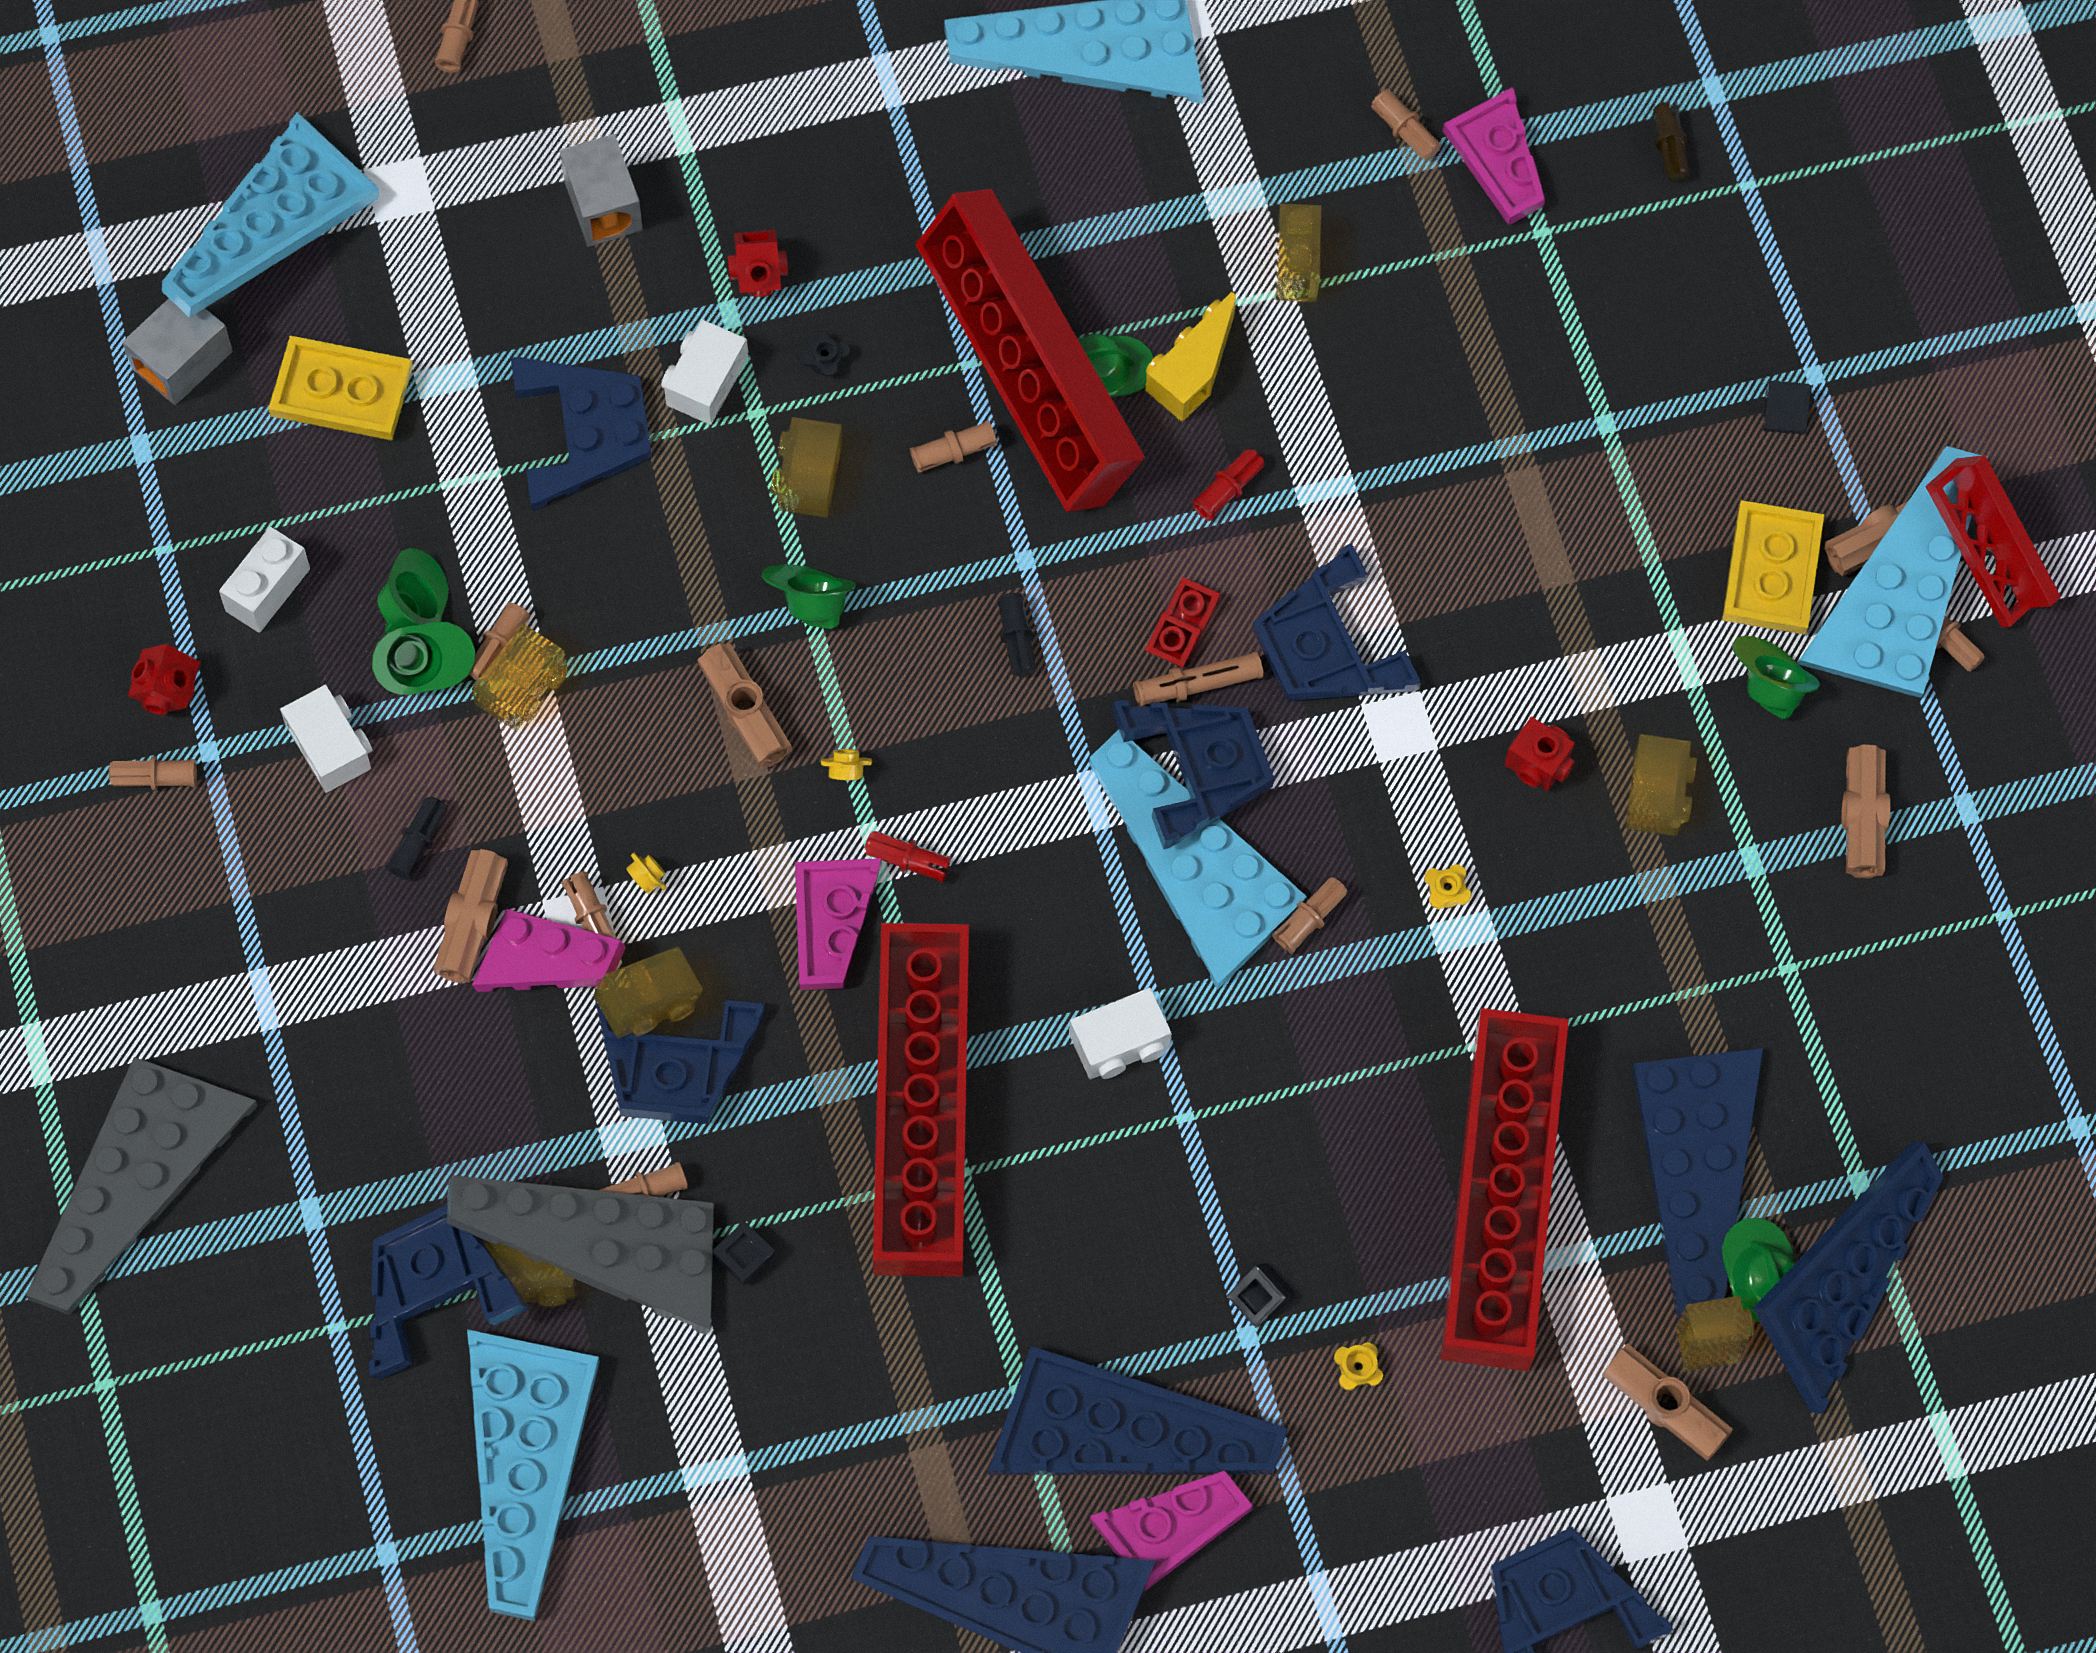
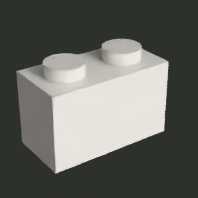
M701 320L696 331H689L685 336L680 350L682 356L676 366L670 365L662 380V388L665 390L666 406L711 425L748 359L746 338Z
M269 527L219 590L225 611L260 633L310 570L305 548L274 528Z
M326 684L280 708L285 726L325 793L371 769L367 754L373 750L361 728L353 731L347 719L352 717V714L340 694L333 697Z
M1151 988L1070 1020L1069 1025L1070 1038L1090 1080L1101 1076L1103 1079L1114 1077L1126 1069L1125 1065L1140 1059L1144 1063L1151 1062L1166 1053V1049L1170 1048L1171 1031Z

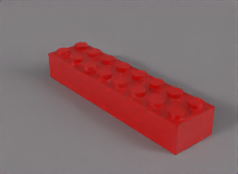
M986 189L954 193L915 245L1066 513L1105 506L1144 460L1145 456L993 190Z
M881 923L873 1234L874 1275L963 1277L969 924Z
M1481 1008L1476 1024L1440 1360L1528 1372L1535 1356L1569 1019Z

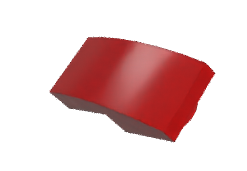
M1182 577L1166 612L1162 613L1145 651L1184 669L1222 597L1221 594Z

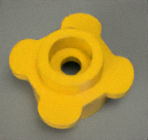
M854 749L834 750L832 758L821 759L822 766H829V777L837 780L863 778V765L872 764V759L859 758V751Z
M635 852L631 854L634 862L626 870L635 882L647 894H650L658 886L664 891L667 886L661 878L666 873L650 855L642 858Z
M1454 864L1450 869L1440 871L1436 868H1431L1425 873L1424 881L1430 886L1429 903L1432 907L1436 909L1452 908L1458 904L1466 905L1470 901L1471 891L1465 885L1466 870L1463 866ZM1448 883L1452 886V888L1450 890H1446L1444 888V884Z
M1364 1343L1363 1345H1355L1350 1348L1341 1347L1335 1352L1334 1361L1340 1366L1341 1376L1339 1384L1343 1389L1353 1390L1357 1385L1362 1384L1377 1386L1382 1381L1383 1373L1377 1368L1376 1356L1378 1350L1376 1346L1371 1343ZM1356 1363H1361L1363 1368L1361 1370H1356L1354 1368V1365Z

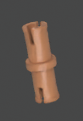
M989 420L982 424L954 433L953 430L944 433L943 438L910 448V453L916 470L920 474L925 470L952 460L955 464L962 462L963 456L991 446H997V440Z

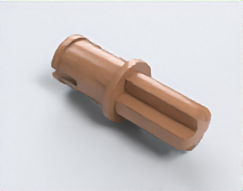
M454 0L449 20L441 28L444 36L438 56L435 59L436 66L441 70L456 73L461 69V62L467 42H470L474 36L471 28L479 4L478 0Z
M1390 89L1384 90L1373 100L1371 108L1390 125L1395 138L1401 137L1422 159L1429 160L1439 151L1440 143L1418 121L1420 116L1416 112H1410Z
M507 602L506 608L491 631L484 632L482 636L484 642L475 654V662L469 673L476 681L488 682L505 654H511L514 650L512 646L514 640L525 623L530 619V614L521 606Z
M1944 616L1936 648L1943 647L1967 671L1974 670L1983 661L1984 654L1959 631L1960 623L1958 621L1952 622L1948 617Z
M152 756L150 761H113L109 767V780L112 786H151L152 790H157L158 786L196 787L197 764L195 759L158 761L157 756Z
M582 871L570 876L572 881L569 878L564 879L561 884L565 888L577 914L574 918L576 924H581L586 931L616 939L605 915L607 906L600 904L588 878V873Z
M1332 877L1306 903L1299 901L1296 904L1297 910L1272 934L1274 940L1285 951L1293 954L1316 928L1321 929L1324 926L1322 919L1347 895L1345 886L1339 880Z
M677 1162L674 1165L644 1175L641 1172H637L635 1178L600 1189L599 1191L661 1197L682 1189H688L682 1167Z

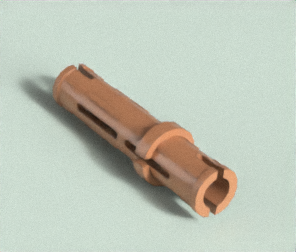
M1255 651L1252 654L1217 661L1180 671L1179 668L1170 669L1167 675L1143 681H1134L1133 689L1138 706H1147L1151 702H1163L1171 699L1181 702L1187 700V695L1222 688L1256 678H1263V668L1260 657Z

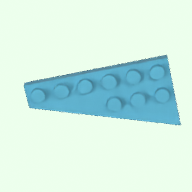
M1102 0L944 20L949 60L952 64L996 71L1001 68L1025 71L1026 76L1039 78L1041 74L1062 77L1064 82L1125 91L1128 88L1152 92L1151 96L1167 98V94L1189 98L1188 102L1203 104V91L1186 0Z
M296 113L290 120L289 127L281 137L278 136L270 145V151L261 163L254 165L223 204L222 212L214 221L211 220L203 229L202 237L193 248H188L164 278L162 292L190 318L378 200L379 188L300 114Z
M1948 446L1945 447L1798 661L1799 665L1922 698L1961 557L1958 546L1925 486L1956 458L1981 455ZM1951 480L1943 489L1950 502L1956 504L1958 489L1953 480ZM1967 515L1966 519V532L1968 531L1970 520L1972 517L1969 515Z
M1118 730L1089 758V764L1113 807H1116L1126 824L1127 832L1134 844L1136 843L1146 860L1148 869L1177 920L1181 921L1191 939L1194 950L1198 957L1202 958L1211 974L1210 978L1218 990L1297 910L1296 904L1299 901L1306 903L1307 896L1221 819L1216 820L1171 848L1163 850L1152 820L1153 808L1191 800V797L1184 786L1133 741L1123 742Z
M467 1330L489 1609L493 1613L535 1621L599 1366V1357Z

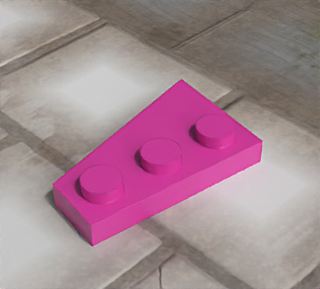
M1513 87L1444 123V134L1508 225L1543 207L1545 198L1533 156L1530 155L1525 138L1526 131L1523 121L1518 114Z
M881 858L795 862L800 990L844 988L882 865Z
M506 909L472 986L477 992H490L496 987L531 990V986L557 985L558 988L609 986L626 947L619 939Z
M1222 1471L1173 1488L1172 1491L1148 1499L1142 1498L1128 1503L1127 1506L1109 1512L1103 1511L1091 1515L1089 1521L1118 1558L1156 1560V1564L1144 1589L1146 1591L1249 1513L1253 1505L1229 1475Z

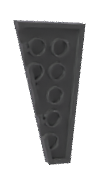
M134 1057L26 1294L28 1300L70 1315L106 1276L105 1271L123 1251L127 1252L137 1241L136 1237L150 1221H155L200 1171V1166L217 1147L221 1148L230 1138V1132L238 1123L258 1106L256 1100Z
M452 1175L449 1179L447 1224L495 1245L501 1243L525 1253V1258L539 1264L543 1261L562 1269L563 1274L625 1301L631 1299L654 1309L655 1314L670 1319L673 1317L692 1326V1330L707 1335L711 1330L714 1203Z

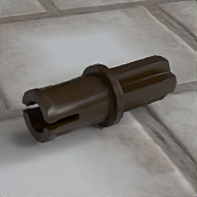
M1662 102L1653 108V116L1658 131V138L1655 141L1656 148L1662 151L1665 172L1669 180L1677 182L1687 179L1690 174L1685 150L1688 137L1683 133L1678 104L1675 102L1672 104L1670 102Z

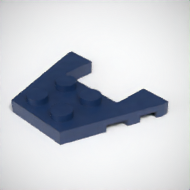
M511 357L516 398L560 393L570 461L569 464L526 469L532 510H539L547 506L548 501L563 494L566 497L580 491V486L600 477L604 480L652 458L640 376L529 358Z
M1352 543L1344 546L1339 550L1335 558L1326 565H1321L1306 582L1295 591L1292 589L1253 622L1252 630L1287 701L1412 692L1420 689L1421 681L1405 650L1371 664H1363L1330 597L1367 581L1368 574Z
M1125 700L1113 702L1112 713L1123 742L1162 733L1167 734L1191 800L1153 808L1152 820L1163 850L1171 848L1273 787L1275 778L1247 707L1193 704L1192 709L1168 708L1167 703L1151 702L1150 706L1129 705V701Z
M595 989V1004L620 1117L709 1124L764 1019L765 1003L725 1000L720 1040L630 1033L635 1003L634 992Z
M447 1204L373 1240L371 1295L376 1297L375 1320L370 1322V1338L374 1340V1359L369 1360V1373L375 1379L381 1380L413 1364L402 1325L403 1321L476 1287L485 1320L492 1325L499 1324L529 1309L525 1299L482 1240L475 1235L447 1224Z
M1573 1527L1502 1559L1490 1567L1503 1653H1534L1532 1647L1611 1609L1615 1611L1635 1651L1672 1634L1674 1629L1671 1623L1664 1616L1661 1618L1645 1602L1646 1599L1635 1588L1632 1589L1613 1570L1614 1567Z

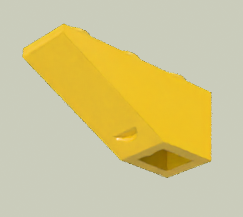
M1233 292L1222 302L1215 300L1204 312L1203 320L1194 328L1189 326L1184 329L1175 340L1174 347L1166 355L1162 353L1157 355L1146 369V392L1181 422L1211 395L1235 315L1237 295Z

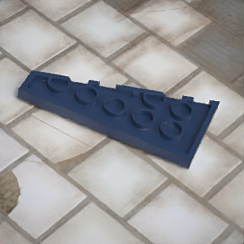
M1763 1048L1634 1063L1632 1067L1677 1320L1721 1315L1723 1311L1728 1276L1723 1263L1722 1245L1725 1235L1737 1222Z
M1912 1141L1753 1307L1788 1373L1812 1413H1824L1830 1401L1826 1394L1833 1380H1841L1848 1366L1844 1359L1853 1341L1862 1339L1890 1283V1280L1886 1277L1895 1260H1902L1908 1248L1904 1241L1913 1223L1922 1221L1943 1179V1175L1925 1142Z
M1031 1346L992 1458L988 1475H1213L1225 1471L1228 1475H1273L1288 1428Z
M869 1536L851 1579L1020 1653H1118L1156 1564V1560Z

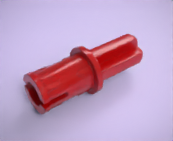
M1253 449L1245 450L1225 471H1218L1215 474L1216 480L1199 497L1192 501L1193 508L1202 518L1212 521L1228 502L1242 495L1241 489L1264 467L1265 462L1259 453Z
M871 831L864 847L866 855L873 858H881L884 862L901 867L900 872L902 873L909 870L935 879L940 883H943L947 872L932 867L931 863L949 868L952 859L948 855L944 856L916 846L915 840H911L908 843L877 831Z

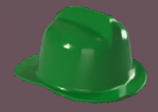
M1089 334L1078 340L1110 397L1130 395L1146 387V369L1154 357L1151 350L1141 341L1129 336L1108 337L1102 334Z
M409 548L399 553L394 561L388 581L378 594L377 605L386 620L384 630L386 633L406 626L441 622L448 599L449 587L447 579L440 565L430 555L419 549Z
M793 564L769 566L763 570L761 575L765 582L784 591L792 617L802 620L810 626L827 629L837 627L840 615L845 607L846 593L853 590L856 586V583L851 580L836 578L807 566Z
M429 622L393 630L377 643L372 655V669L377 681L386 690L398 695H412L445 689L459 684L469 675L475 662V648L470 636L461 627L449 622Z
M1754 636L1735 638L1732 644L1733 652L1748 668V694L1750 698L1780 719H1788L1794 709L1799 706L1806 692L1818 690L1820 686L1818 679L1804 670L1778 646Z
M1746 1218L1734 1224L1725 1235L1722 1245V1256L1738 1309L1749 1319L1761 1323L1753 1307L1796 1262L1790 1243L1780 1228L1773 1222L1762 1218Z

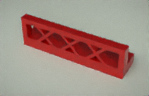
M1985 455L1956 458L1925 486L2001 628L2012 626L2030 608L2052 606L2061 597ZM1951 480H1953L1958 489L1956 504L1950 502L1943 489ZM1967 515L1972 516L1977 524L1975 540L1970 539L1965 530ZM1986 550L1992 552L1996 560L1994 575L1989 574L1984 565ZM2005 586L2011 587L2018 600L2010 610H2008L2003 600Z

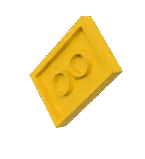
M290 336L269 405L270 416L393 440L413 369L412 360Z
M1740 501L1722 621L1806 635L1809 626L1824 514Z

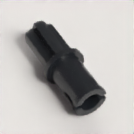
M1020 593L1002 595L997 601L1003 626L1000 638L1003 643H1006L1011 673L1014 676H1018V678H1025L1036 671L1031 644L1034 631L1028 626L1024 596Z
M432 796L425 798L409 828L404 827L401 834L403 838L390 861L385 866L393 875L404 880L411 879L425 850L431 849L434 845L431 839L448 810L444 802Z

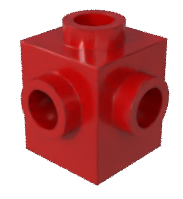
M776 230L734 233L736 255H728L730 280L739 281L740 293L748 292L750 296L763 297L772 294L773 290H781L780 276L788 275L786 250L778 251Z
M168 644L142 649L139 661L135 664L131 673L132 684L128 696L141 702L144 710L156 715H166L167 712L185 709L194 695V681L200 661Z
M1531 716L1509 747L1504 765L1515 771L1517 777L1528 786L1535 788L1539 786L1548 792L1556 780L1563 783L1575 764V760L1571 759L1575 743L1570 740L1568 734L1561 728L1554 725L1547 726Z

